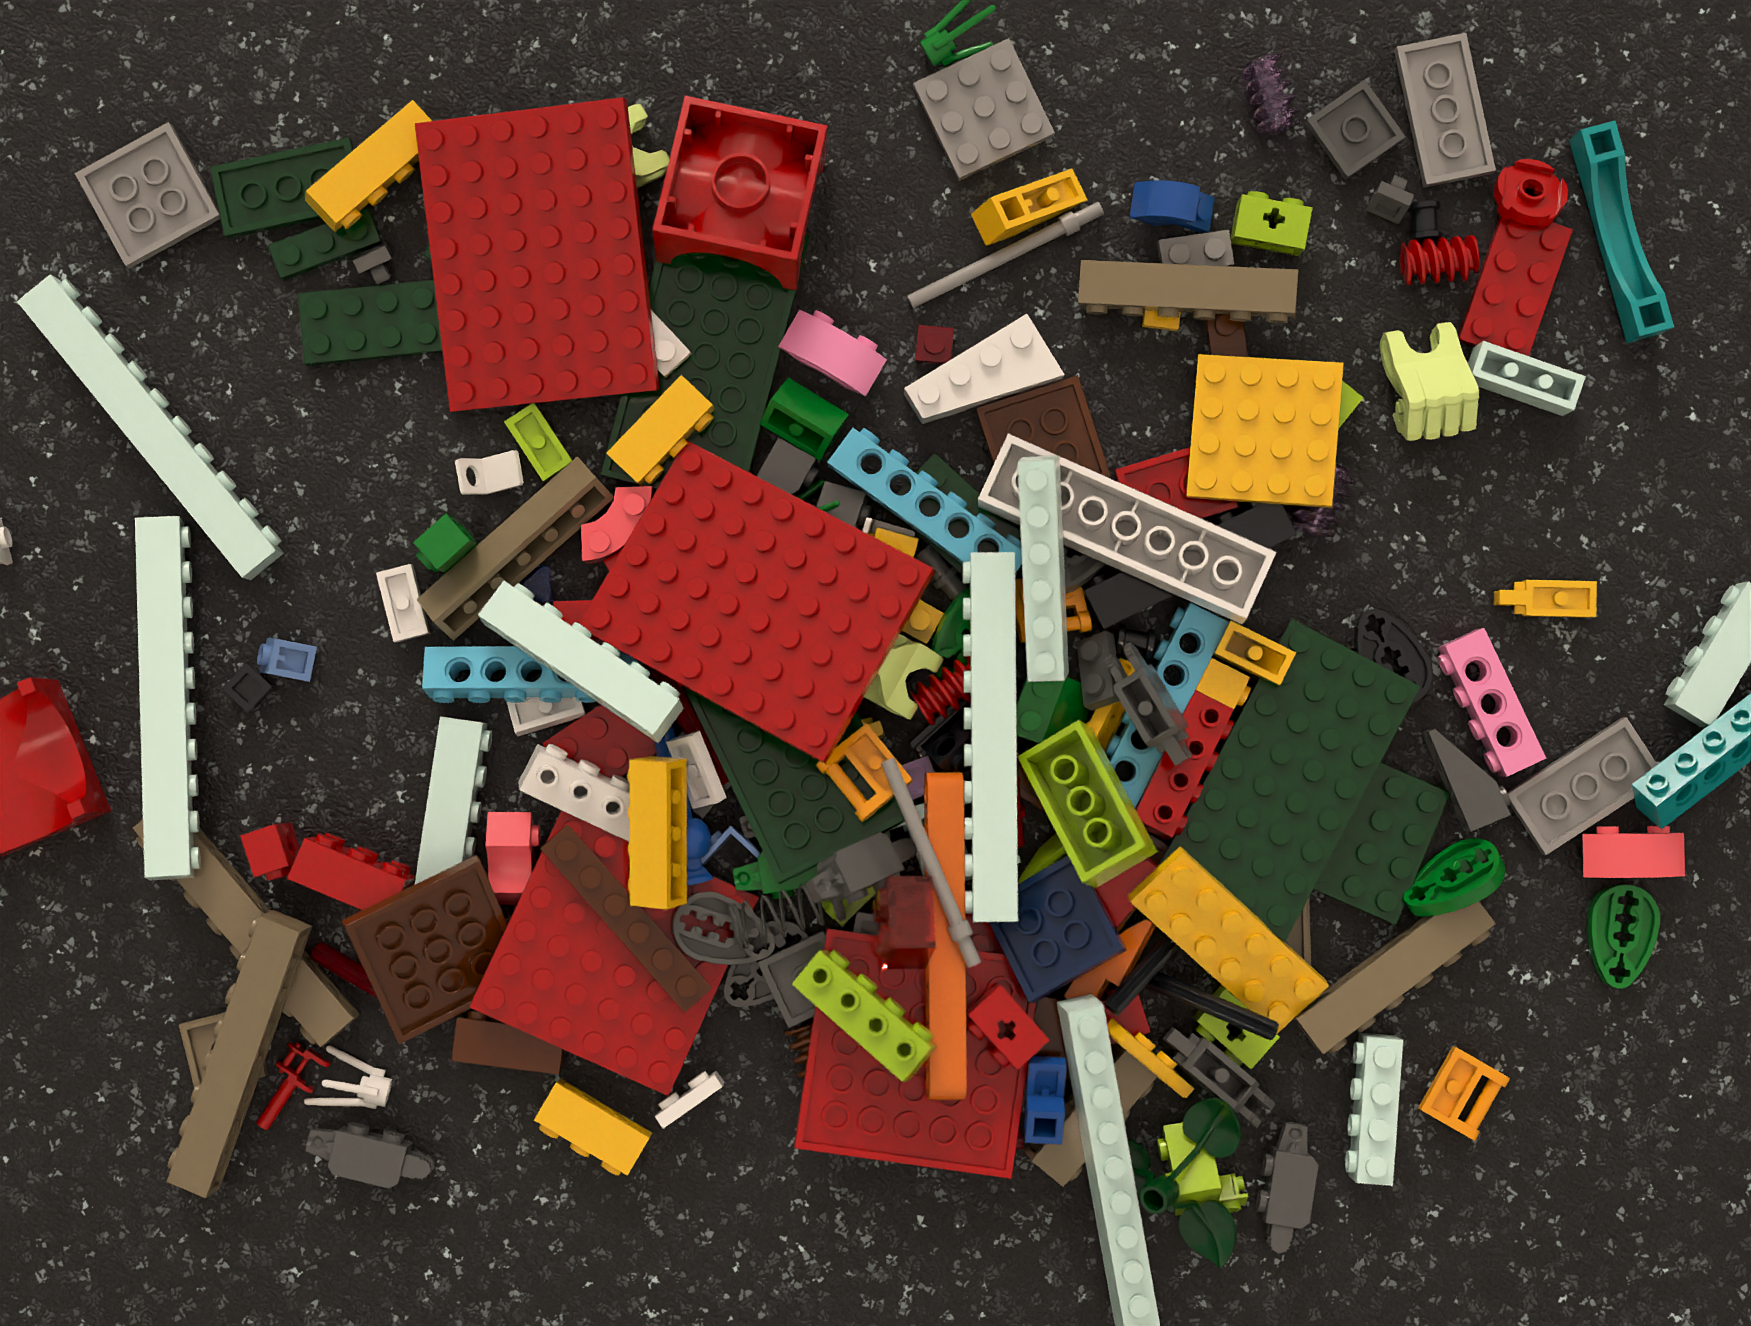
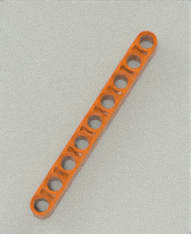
M926 772L924 777V829L962 918L965 920L963 773ZM925 869L926 1028L934 1035L931 1041L938 1046L926 1060L927 1099L965 1100L967 1086L966 963L957 941L952 942L947 927L950 925Z

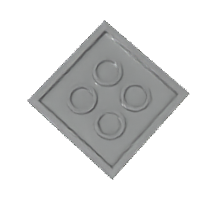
M1009 38L913 83V88L958 181L1054 137L1055 132Z
M169 122L75 173L123 263L129 269L221 219L219 209L175 129Z

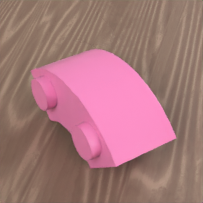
M799 310L778 347L800 363L822 373L842 387L866 396L887 360L875 351L878 345L864 336L859 335L858 339L838 329L832 325L834 320L820 311L816 310L811 315Z

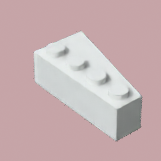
M1028 314L908 385L904 388V395L921 423L924 424L973 407L986 405L1002 398L1061 381L1064 373Z

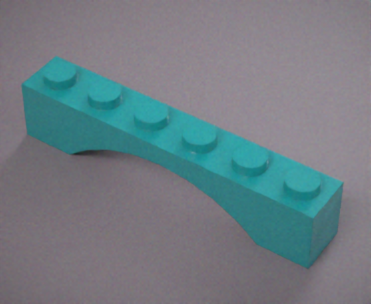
M1616 121L1581 129L1569 142L1626 342L1631 343L1660 335L1674 328L1665 293L1648 264L1637 234L1627 188L1625 152Z

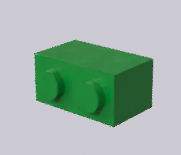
M788 377L771 398L759 424L820 461L837 439L849 414Z
M444 514L413 542L420 550L415 555L429 570L432 569L435 573L438 571L447 573L479 544L458 520L448 514Z

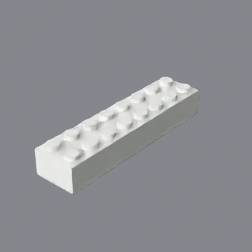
M1008 434L980 493L978 507L1020 525L1018 461L1022 457L1058 455ZM1060 457L1063 545L1240 624L1244 623L1274 559L1275 551Z

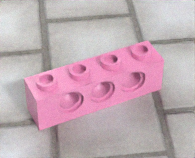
M1485 628L1476 629L1437 647L1441 654L1437 656L1438 663L1446 676L1451 675L1456 686L1453 689L1454 697L1461 708L1466 707L1471 720L1468 721L1469 728L1476 740L1481 739L1487 751L1483 756L1492 773L1497 772L1498 776L1508 777L1546 759ZM1470 662L1476 663L1480 669V676L1474 682L1469 680L1465 673L1466 666ZM1486 694L1491 695L1495 700V709L1490 714L1485 713L1481 707V700ZM1501 727H1506L1511 734L1510 742L1506 746L1500 745L1496 738L1497 731Z

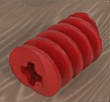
M1468 235L1464 241H1462L1461 237L1454 236L1450 242L1446 238L1440 237L1436 240L1435 244L1430 238L1424 239L1421 245L1415 239L1410 240L1407 246L1403 242L1400 247V269L1406 286H1410L1413 275H1417L1420 285L1425 284L1427 274H1431L1434 283H1439L1441 273L1446 274L1448 282H1453L1455 272L1458 271L1462 281H1467L1470 270H1473L1476 274L1479 269V249L1475 236Z
M966 656V666L958 660L953 661L954 673L946 667L941 668V681L931 674L928 676L929 688L919 681L916 683L917 694L915 695L910 691L930 725L936 724L935 712L944 719L948 717L947 705L959 711L961 709L959 698L962 697L971 704L970 693H964L963 672L970 671V656Z

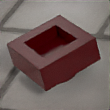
M918 325L915 362L943 365L950 361L954 328Z

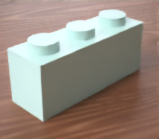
M1482 341L1473 348L1468 361L1478 387L1561 416L1574 411L1586 377Z

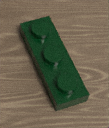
M366 208L359 211L362 216L348 229L342 226L334 232L327 224H323L268 245L280 278L284 281L382 244L383 242L371 210Z

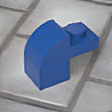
M1164 180L1136 182L1134 184L1130 218L1152 226L1175 224L1198 233L1210 232L1215 197L1200 192L1199 186L1183 182Z
M1032 1056L1029 1059L1024 1101L1025 1143L1062 1145L1065 1117L1063 1097L1066 1058Z

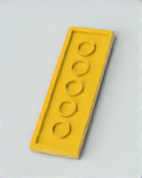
M1181 846L1128 895L1129 901L1249 1010L1278 1022L1277 1033L1329 987L1325 978L1288 944L1276 936L1252 911Z

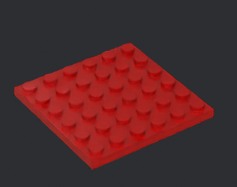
M561 810L546 842L568 824L630 894L628 890L630 878L629 841ZM541 852L469 1008L669 1096L728 965L694 959L679 948L672 933V919L677 907L670 909L641 907L712 987L692 1007L683 1012L548 857ZM716 877L703 883L687 886V897L697 892L710 891L731 898L740 904L746 901L752 910L759 898L744 890H736L735 886ZM690 910L688 915L682 914L680 917V921L685 923L684 930L689 931L691 926H697L702 929V936H707L709 931L719 934L718 941L723 942L725 937L732 938L734 931L729 929V922L725 921L723 926L714 925L712 923V916H707L705 921L695 918L696 911Z
M826 928L823 950H828L830 953L833 949L838 951L850 962L847 968L857 977L862 973L878 986L875 992L885 1001L888 998L896 1001L906 1011L903 1017L912 1025L919 1022L926 1027L924 942ZM976 950L981 963L969 968L966 965V1011L991 987L999 984L1034 1022L1036 1002L1030 1003L1006 955ZM815 1005L794 1148L1012 1179L1028 1061L1018 1070L1012 1068L1010 1064L1003 1068L990 1053L994 1046L986 1037L979 1041L966 1026L967 1086L965 1100H928L926 1093V1061L909 1081L902 1082ZM966 1016V1023H967V1022H969L970 1020H969V1018ZM999 1021L996 1025L1000 1031L996 1035L1008 1037L1011 1034L1008 1030L1011 1022L1006 1024Z

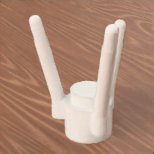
M327 1046L326 1051L370 1074V1077L363 1076L360 1085L326 1079L322 1081V1086L358 1093L357 1097L359 1098H306L304 1103L306 1105L363 1106L376 1109L377 1105L385 1107L392 1085V1079L384 1077L386 1070L374 1068L333 1046Z

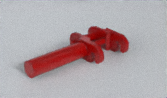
M289 1042L288 1047L291 1050L284 1061H277L275 1063L280 1068L278 1070L280 1073L286 1072L289 1076L284 1079L256 1124L265 1130H269L297 1086L308 1093L313 1092L314 1087L306 1085V1081L301 1078L300 1074L308 1060L313 1059L327 1068L331 1064L329 1060L322 1059V1055L311 1048L302 1049L299 1042L296 1044ZM299 1054L303 1057V1060L297 1069L294 1070L289 1065L295 1056Z

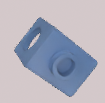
M730 826L723 834L718 830L711 837L710 850L701 858L702 865H705L732 835L757 858L762 851L748 838H745L735 826Z

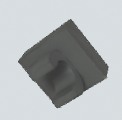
M1394 175L1391 184L1381 181L1372 195L1366 211L1399 224L1414 197L1413 194L1404 191L1408 180Z
M387 242L354 256L352 261L359 274L370 269L377 284L390 279V272L384 262L392 259L393 254Z

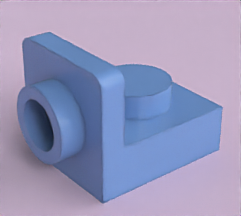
M267 638L266 644L260 645L257 664L261 665V673L310 682L317 647L276 638Z

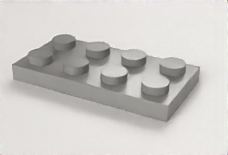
M1462 33L1397 46L1394 53L1423 188L1493 174L1496 168L1467 34Z
M1622 717L1509 790L1507 793L1511 801L1510 806L1542 855H1547L1632 800L1634 794L1631 784L1658 764L1628 718Z

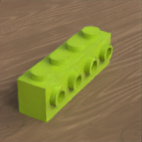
M833 949L830 953L828 950H819L792 985L902 1082L909 1081L938 1047L931 1041L934 1035L919 1022L912 1025L904 1018L903 1015L906 1011L891 998L885 1001L875 992L878 986L862 973L857 977L847 968L850 962L838 951Z

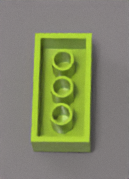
M1078 720L1017 756L1082 883L1097 888L1158 852L1090 726Z

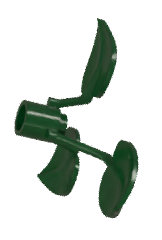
M1207 1098L1194 1104L1184 1116L1183 1132L1190 1140L1198 1144L1169 1176L1160 1175L1155 1178V1174L1148 1171L1151 1160L1146 1150L1133 1140L1127 1139L1137 1197L1140 1198L1142 1206L1152 1214H1161L1166 1209L1174 1212L1176 1209L1187 1208L1179 1218L1178 1227L1182 1238L1195 1252L1211 1260L1218 1268H1222L1231 1257L1236 1243V1225L1231 1213L1225 1206L1215 1200H1208L1201 1206L1195 1200L1176 1202L1179 1197V1185L1176 1178L1203 1148L1213 1157L1224 1158L1233 1154L1241 1142V1128L1232 1106L1222 1099Z

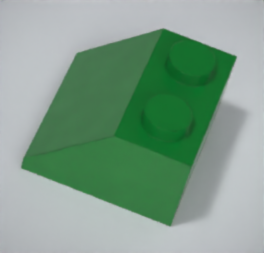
M1026 673L1016 701V736L1039 744L1078 720L1085 723L1089 709L1085 708L1083 704L1081 683L1068 677L1064 681H1028Z

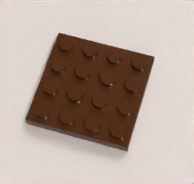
M477 855L341 920L399 1045L471 1009L469 1005L507 926L505 917Z

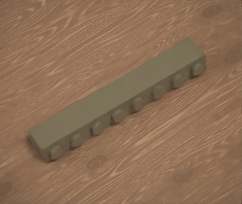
M142 819L133 827V830L139 835L136 840L144 849ZM199 828V832L193 833L194 847L200 848L201 856L200 869H194L195 878L170 880H177L185 889L183 892L185 899L193 907H200L209 917L206 919L209 927L220 936L224 934L232 944L229 947L231 952L239 960L242 953L248 950L252 939L248 936L252 922L256 917L271 910ZM304 950L282 1012L288 1017L294 1016L302 1025L300 1032L307 1041L313 1045L317 1043L322 1047L334 1039L357 1019L360 1014Z
M276 910L260 915L252 922L248 936L252 939L248 950L242 953L237 964V970L240 971L237 982L230 987L226 995L225 1003L228 1004L225 1016L220 1018L214 1030V1037H217L215 1045L207 1053L202 1064V1069L205 1070L202 1082L197 1084L191 1095L190 1101L194 1103L190 1115L184 1119L179 1130V1135L182 1136L179 1148L173 1151L168 1161V1168L171 1169L167 1179L168 1183L203 1198L209 1197L220 1189L312 925Z

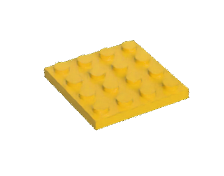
M1198 354L1187 498L1332 508L1343 363Z

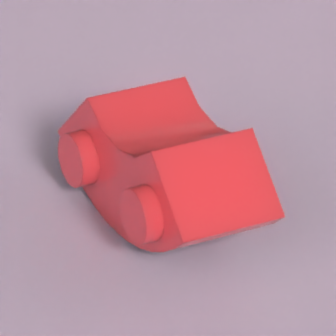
M652 486L616 487L614 501L607 513L595 522L581 525L583 562L586 564L603 562L623 549L655 494V489Z
M488 812L485 845L488 858V880L499 905H517L536 865L535 847L540 846L541 826L534 825L531 812Z
M1597 826V833L1582 834L1583 877L1653 878L1685 876L1684 833H1670V826H1666L1662 830L1658 826H1647V833H1619V826Z

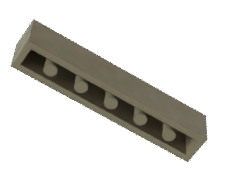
M1081 260L1078 304L1081 308H1086V313L1105 315L1108 309H1121L1122 315L1143 316V311L1148 310L1158 311L1157 316L1163 318H1179V312L1194 313L1193 318L1201 320H1214L1215 314L1230 315L1229 320L1246 322L1251 321V316H1266V322L1287 323L1288 317L1295 318L1298 269Z
M577 456L417 598V601L431 620L454 641L479 619L478 614L503 581L515 587L517 583L523 580L577 532L582 524H586L613 500L614 496Z
M1479 901L1454 912L1435 916H1423L1322 992L1294 1020L1317 1051L1325 1054L1327 1051L1333 1054L1348 1042L1346 1037L1356 1029L1358 1032H1362L1369 1028L1376 1021L1374 1016L1381 1010L1386 1008L1389 1011L1398 1006L1405 999L1403 994L1413 986L1418 989L1427 984L1434 977L1431 973L1441 965L1448 967L1455 963L1462 956L1460 951L1471 943L1475 946L1484 941L1491 934L1489 929L1496 923Z

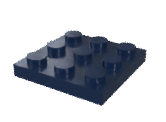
M1069 856L1062 858L1018 884V922H989L1030 1003L1037 1002L1127 950L1096 889L1082 883Z

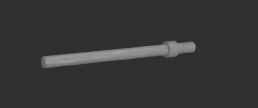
M1096 202L1074 214L1070 211L1058 217L1059 221L907 295L912 308H915L1063 234L1069 236L1080 231V226L1104 215L1100 203Z
M892 758L882 762V768L950 925L947 927L952 942L957 941L968 968L981 963V960L970 937L973 934L968 920H963L896 760Z

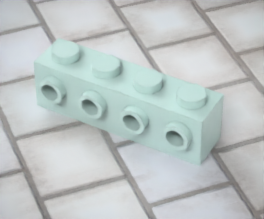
M1359 1033L1358 1042L1354 1043L1353 1062L1356 1064V1077L1352 1078L1350 1086L1351 1100H1354L1353 1114H1350L1348 1118V1135L1351 1136V1147L1346 1152L1345 1170L1349 1172L1348 1176L1356 1183L1393 1186L1403 1040L1395 1035Z

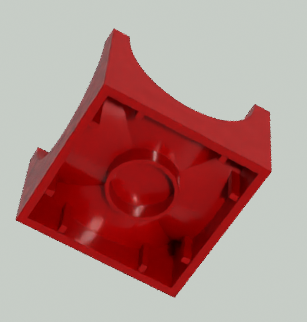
M685 96L653 226L657 262L671 264L674 257L685 253H712L729 256L749 262L768 271L780 281L782 288L796 291L813 196L819 174L823 173L826 162L827 125Z
M29 677L17 682L18 688L15 691L0 698V857L111 812L59 680Z

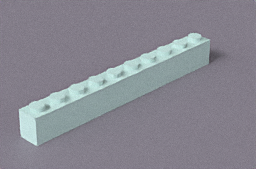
M51 274L20 298L17 301L18 304L242 578L252 580L284 554L278 546L281 542L278 535L268 525L264 528L255 518L259 514L258 511L246 498L242 500L238 498L233 491L236 488L233 480L223 470L218 473L210 463L214 460L211 453L201 443L194 444L188 436L192 432L188 425L178 415L173 418L167 411L166 407L169 405V402L156 388L151 391L143 380L147 376L133 360L128 363L122 356L121 352L125 350L122 344L111 333L106 336L99 327L102 323L99 316L89 306L83 308L76 298L80 294L66 278L61 281Z
M180 516L135 518L144 874L148 880L195 878L194 869H200L201 866L200 848L194 847L193 833L199 832L200 828L199 812L193 811L192 796H198L197 774L192 775L191 760H197L196 739H190V725L196 724L195 703H189V689H195L194 667H188V653H194L193 632H187V618H193V602L191 596L186 597V583L192 582V567L190 561H185V548L191 547L190 527L184 526Z
M1015 552L970 553V561H963V583H970V598H963V620H970V634H963V656H970V671L963 672L964 693H970L971 708H964V730L971 729V744H964V766H971V781H964V803H971V818L964 819L965 840H972V854H965V876H972V891H965V913H972L973 922H1018Z
M1093 994L1058 1001L1057 1007L1115 1326H1160L1104 1006Z

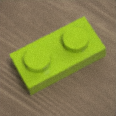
M535 403L530 404L504 421L544 483L556 476L573 461Z

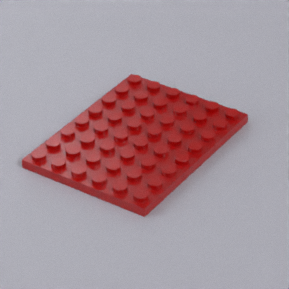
M622 97L415 123L450 412L660 390L627 98Z
M686 440L688 444L676 456L579 624L591 632L595 638L610 644L615 649L826 764L933 577L935 570L929 565Z

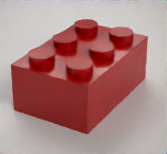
M326 832L325 835L317 834L315 837L304 838L287 878L364 910L413 886L416 876L410 874L412 868L395 860H391V863L377 860L378 853L361 846L358 849L348 848L344 846L345 839Z

